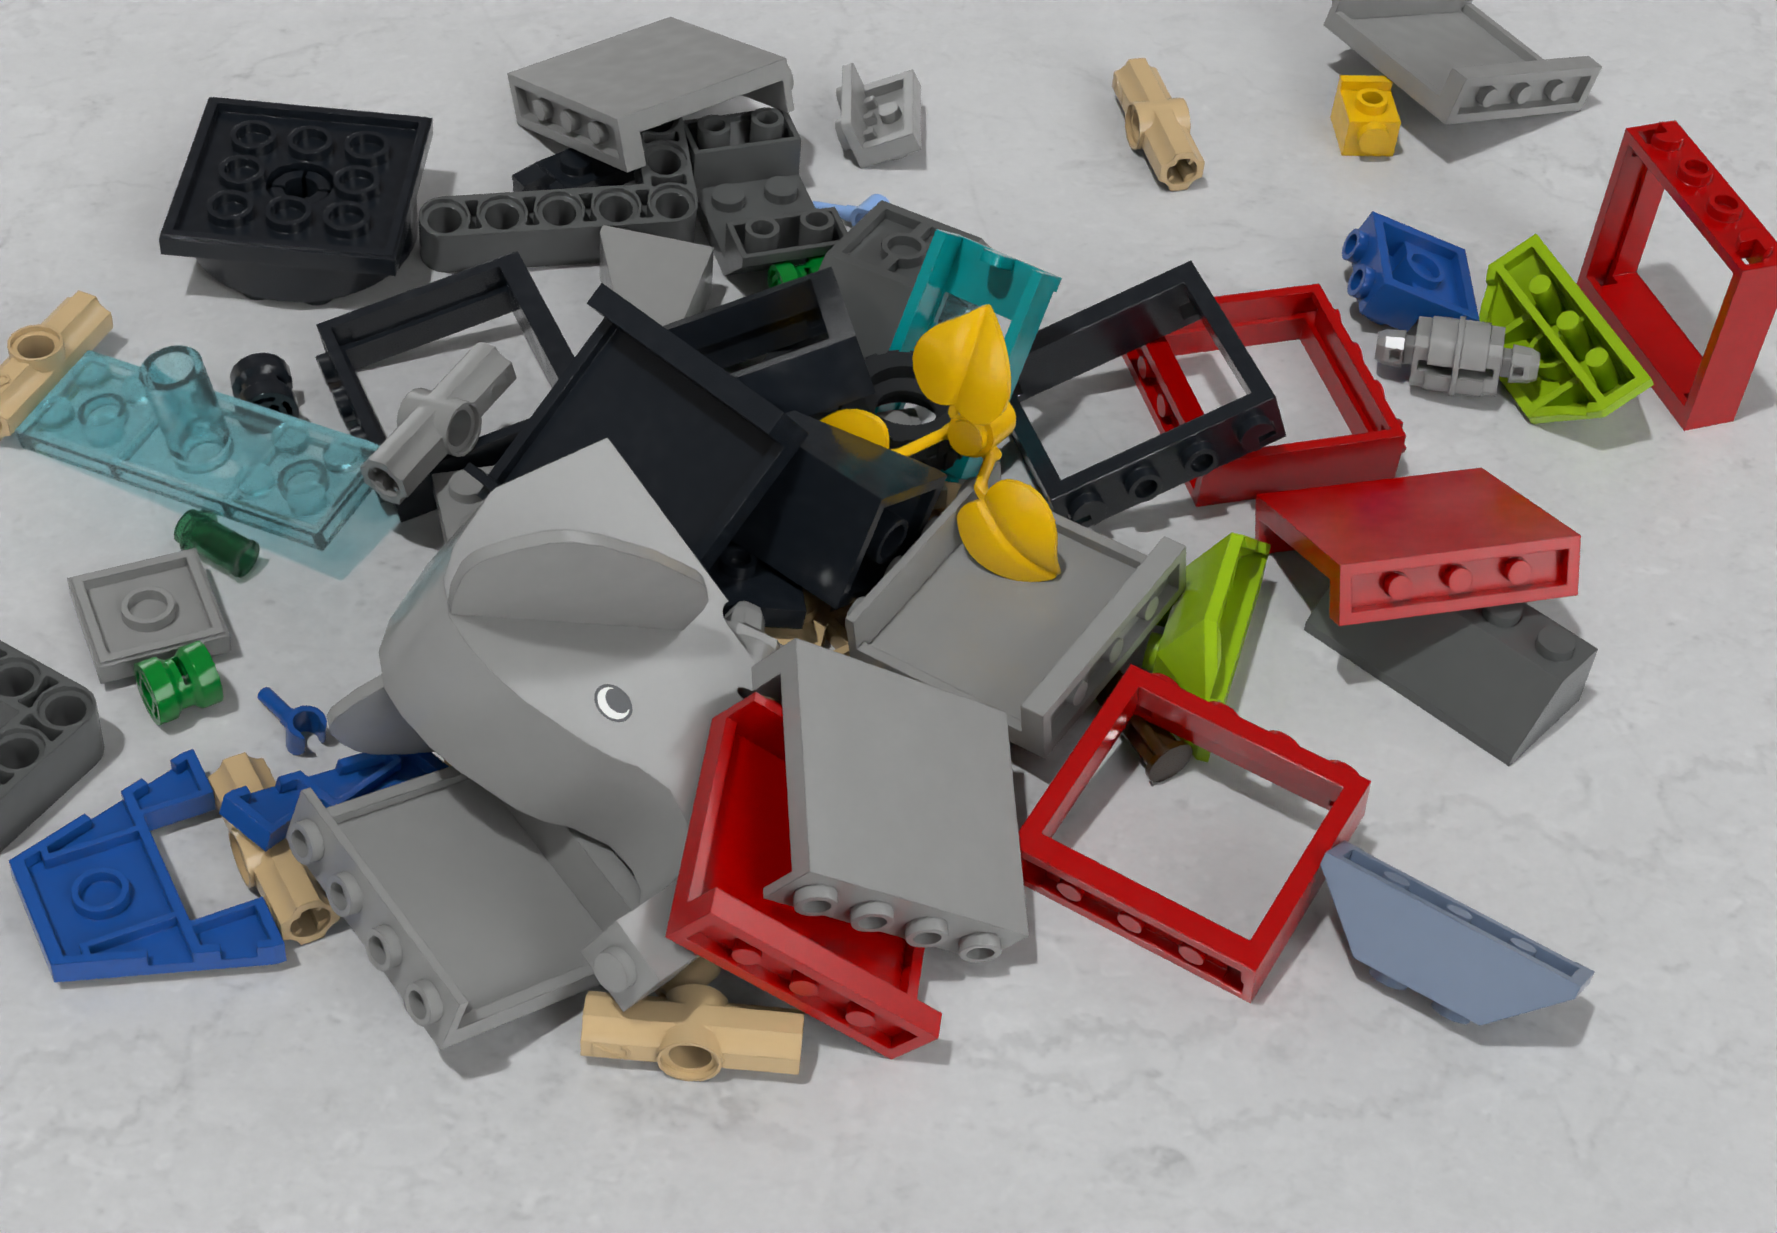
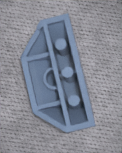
M1345 840L1328 850L1320 863L1353 957L1370 966V975L1380 983L1397 990H1407L1409 987L1433 1000L1431 1003L1432 1008L1451 1021L1460 1024H1469L1472 1021L1481 1026L1574 1000L1589 985L1595 971L1556 953L1375 858Z

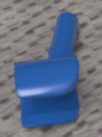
M265 687L259 691L258 700L286 728V748L288 752L293 755L305 753V738L301 732H311L318 737L320 742L326 741L327 719L320 709L313 706L291 708L270 687Z

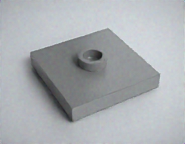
M196 548L67 578L70 596L100 684L134 676L133 667L135 663L151 657L165 660L175 656L178 647L198 640L205 645L211 656L231 651L230 635Z

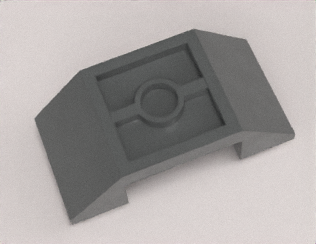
M764 107L749 112L707 115L702 118L683 120L698 198L697 217L710 246L714 247V255L724 276L769 269V266L772 264L787 261L793 265L804 264L808 258L825 255L848 233L835 207L815 208L799 176L801 137L789 113L776 108Z
M881 200L825 254L819 270L832 266L864 360H866V357L877 353V355L889 351L936 229L956 233L987 247L990 246L980 237ZM828 332L812 337L830 339Z

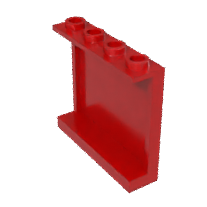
M1483 468L1256 494L1255 539L1270 544L1269 553L1296 550L1330 579L1329 618L1338 626L1578 595L1581 535Z
M754 692L713 717L665 937L891 1060L939 1039L942 1013L917 999L925 947L911 946L906 942L905 938L880 931H858L851 927V923L824 915H802L797 913L792 906L764 899V887L792 872L782 706L778 702Z

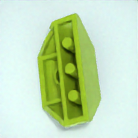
M1537 233L1488 265L1486 275L1487 288L1481 304L1479 320L1492 323V326L1506 327L1504 348L1513 349V345L1516 344L1533 348L1540 353L1536 381L1530 383H1509L1507 377H1499L1500 382L1531 424L1604 418L1654 385L1651 377Z
M1231 532L1186 566V589L1156 624L1165 627L1163 634L1151 632L1143 658L1142 669L1166 675L1173 679L1180 688L1208 702L1217 701L1226 704L1261 589L1271 545ZM1187 741L1193 749V757L1196 760L1208 763L1211 752Z

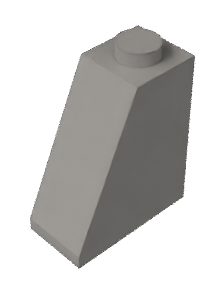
M603 225L600 230V281L664 326L704 311L712 292L714 247Z

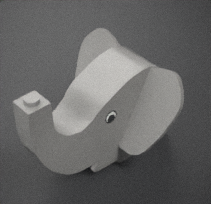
M607 437L500 485L489 493L426 565L390 618L379 649L382 674L356 688L333 705L327 714V720L331 735L341 744L357 752L374 755L436 752L456 770L516 810L547 823L573 828L609 845L633 871L641 891L639 906L616 920L580 953L593 969L599 983L609 991L624 1012L669 982L699 957V955L667 939L665 935L711 721L716 715L743 700L742 697L746 698L754 693L751 667L755 665V662L724 619L723 607L728 600Z

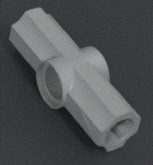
M478 342L433 390L415 388L410 391L401 402L398 410L397 428L360 467L365 484L372 487L383 500L400 505L447 454L456 457L468 454L477 443L481 433V417L517 379L512 362L503 357L495 346Z

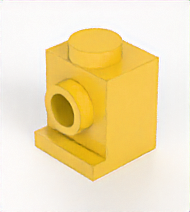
M1339 76L1330 119L1342 156H1393L1401 120L1391 93L1393 82L1386 76Z

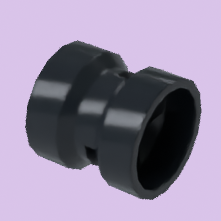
M264 352L251 354L240 359L233 366L230 373L231 388L236 399L235 404L239 425L246 433L254 437H277L288 432L296 424L299 417L296 395L292 390V376L288 364L279 356Z

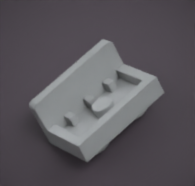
M853 63L842 66V86L836 88L841 118L835 121V128L842 148L845 151L852 150L860 168L887 160H899L912 152L921 150V85L914 70L912 69L864 85Z

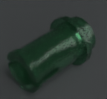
M196 509L188 510L179 519L174 530V540L180 544L181 551L196 548L199 555L228 570L235 577L245 576L253 568L259 556L260 546L258 542L247 539L219 523L217 515L208 509L200 511Z

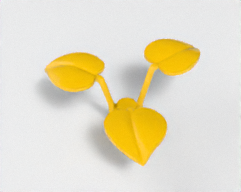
M990 304L982 305L964 315L938 323L921 336L914 348L912 357L913 371L917 383L930 401L939 405H949L948 415L951 418L950 422L939 430L900 448L890 450L909 457L943 440H949L952 448L960 455L973 458L982 457L983 462L974 484V491L979 499L966 503L957 515L958 530L964 546L980 565L999 576L1021 582L1048 581L1056 578L1061 573L1057 557L1058 533L1056 522L1048 503L1035 488L1018 480H1000L988 488V480L994 463L1002 457V453L997 445L1014 431L1016 414L1009 402L1011 372L1005 339ZM843 409L833 412L820 420L889 449L890 440L886 424L880 417L868 411Z

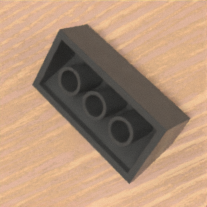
M1330 586L1307 619L1304 631L1507 766H1510L1580 700L1598 651L1596 647L1525 602L1338 626L1329 618Z

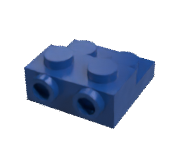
M1374 211L1370 213L1359 229L1355 228L1348 234L1342 248V258L1351 262L1353 268L1347 292L1350 296L1358 299L1360 314L1366 316L1372 322L1379 325L1387 324L1399 330H1407L1406 332L1408 333L1419 319V316L1433 318L1435 315L1460 319V316H1465L1466 320L1480 321L1465 249Z

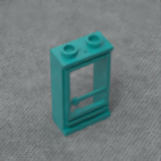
M936 229L889 351H914L921 336L937 325L949 294L979 307L990 304L996 314L1012 320L1004 338L1011 372V399L1052 294L1057 292L1062 278L959 234ZM906 403L884 404L876 407L875 413L904 409ZM963 456L961 460L957 459L954 462L953 467L946 471L943 469L940 471L948 475L945 481L958 483L960 479L975 477L979 473L983 458Z

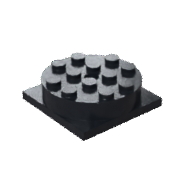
M209 97L159 236L160 252L162 255L196 258L206 272L216 280L242 292L247 298L253 300L268 299L285 302H305L306 304L316 306L324 305L334 298L347 296L369 288L388 276H396L397 270L409 257L417 240V194L433 137V118Z

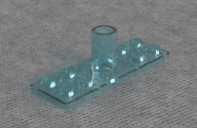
M182 345L169 346L157 350L144 360L141 367L88 350L14 430L24 449L320 551L325 550L373 490L372 487L365 484L360 467L380 446L358 437L214 391L199 352L191 347Z

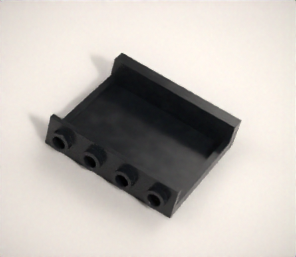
M601 283L587 302L590 307L604 317L601 323L490 473L484 472L470 462L463 470L484 485L477 494L478 497L484 500L496 487L608 437L695 557L708 572L808 437L809 433L779 408Z

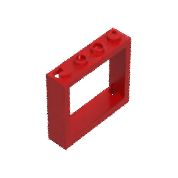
M1676 120L1626 128L1576 284L1651 377L1654 383L1651 388L1684 431L1732 422L1738 411L1777 309V241ZM1664 189L1733 272L1703 356L1637 273ZM1742 259H1746L1749 264L1746 265Z
M1318 283L1214 297L1245 347L1300 339L1352 435L1267 446L1212 470L1204 476L1196 477L1185 483L1195 506L1202 507L1256 499V494L1395 478L1401 453H1404L1407 448L1404 444L1406 434L1402 429L1403 422L1394 415L1385 399L1381 383L1378 380H1374L1363 361L1360 346L1357 342L1351 340L1342 324L1339 310L1333 308L1321 285ZM1201 320L1122 355L1160 434L1204 415L1175 357L1177 355L1219 350Z
M1130 664L1018 831L1024 886L1251 1004L1326 880L1320 865L1325 853L1344 840L1348 842L1365 814L1371 781L1360 776L1353 767L1342 761L1327 760L1300 747L1292 737L1276 730L1268 731L1239 717L1226 704L1217 701L1208 702L1180 688L1173 679L1166 675L1149 673ZM1133 714L1329 810L1251 940L1052 839Z

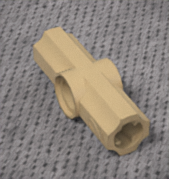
M1146 58L1128 59L1121 69L1114 71L1112 88L1125 112V131L1129 146L1134 150H1144L1158 180L1165 183L1170 191L1186 190L1191 183L1202 177L1205 161L1190 134V114L1187 103L1183 98H1171L1157 69L1151 67Z
M78 290L72 297H67L41 324L19 328L9 337L7 341L9 357L0 365V441L5 436H11L38 406L51 405L65 398L71 389L69 374L113 329L111 312L99 303L96 296Z
M246 752L222 760L216 772L208 776V781L214 792L215 804L219 811L224 795L233 789L247 786L249 791L253 793L274 787L276 784L264 758L255 759L249 757ZM222 817L228 828L230 846L240 875L249 889L257 887L261 897L266 902L282 939L295 940L303 945L325 937L327 930L340 920V916L331 908L326 892L308 867L296 860L291 852L288 840L286 838L265 852Z
M684 984L674 987L667 993L666 997L646 996L624 1012L609 992L588 991L585 997L582 1018L581 1056L657 1062L659 1068L665 1074L684 1081H703L713 1078L720 1072L721 1068L799 1075L805 1013L793 1008L728 1003V999L721 991L702 984Z

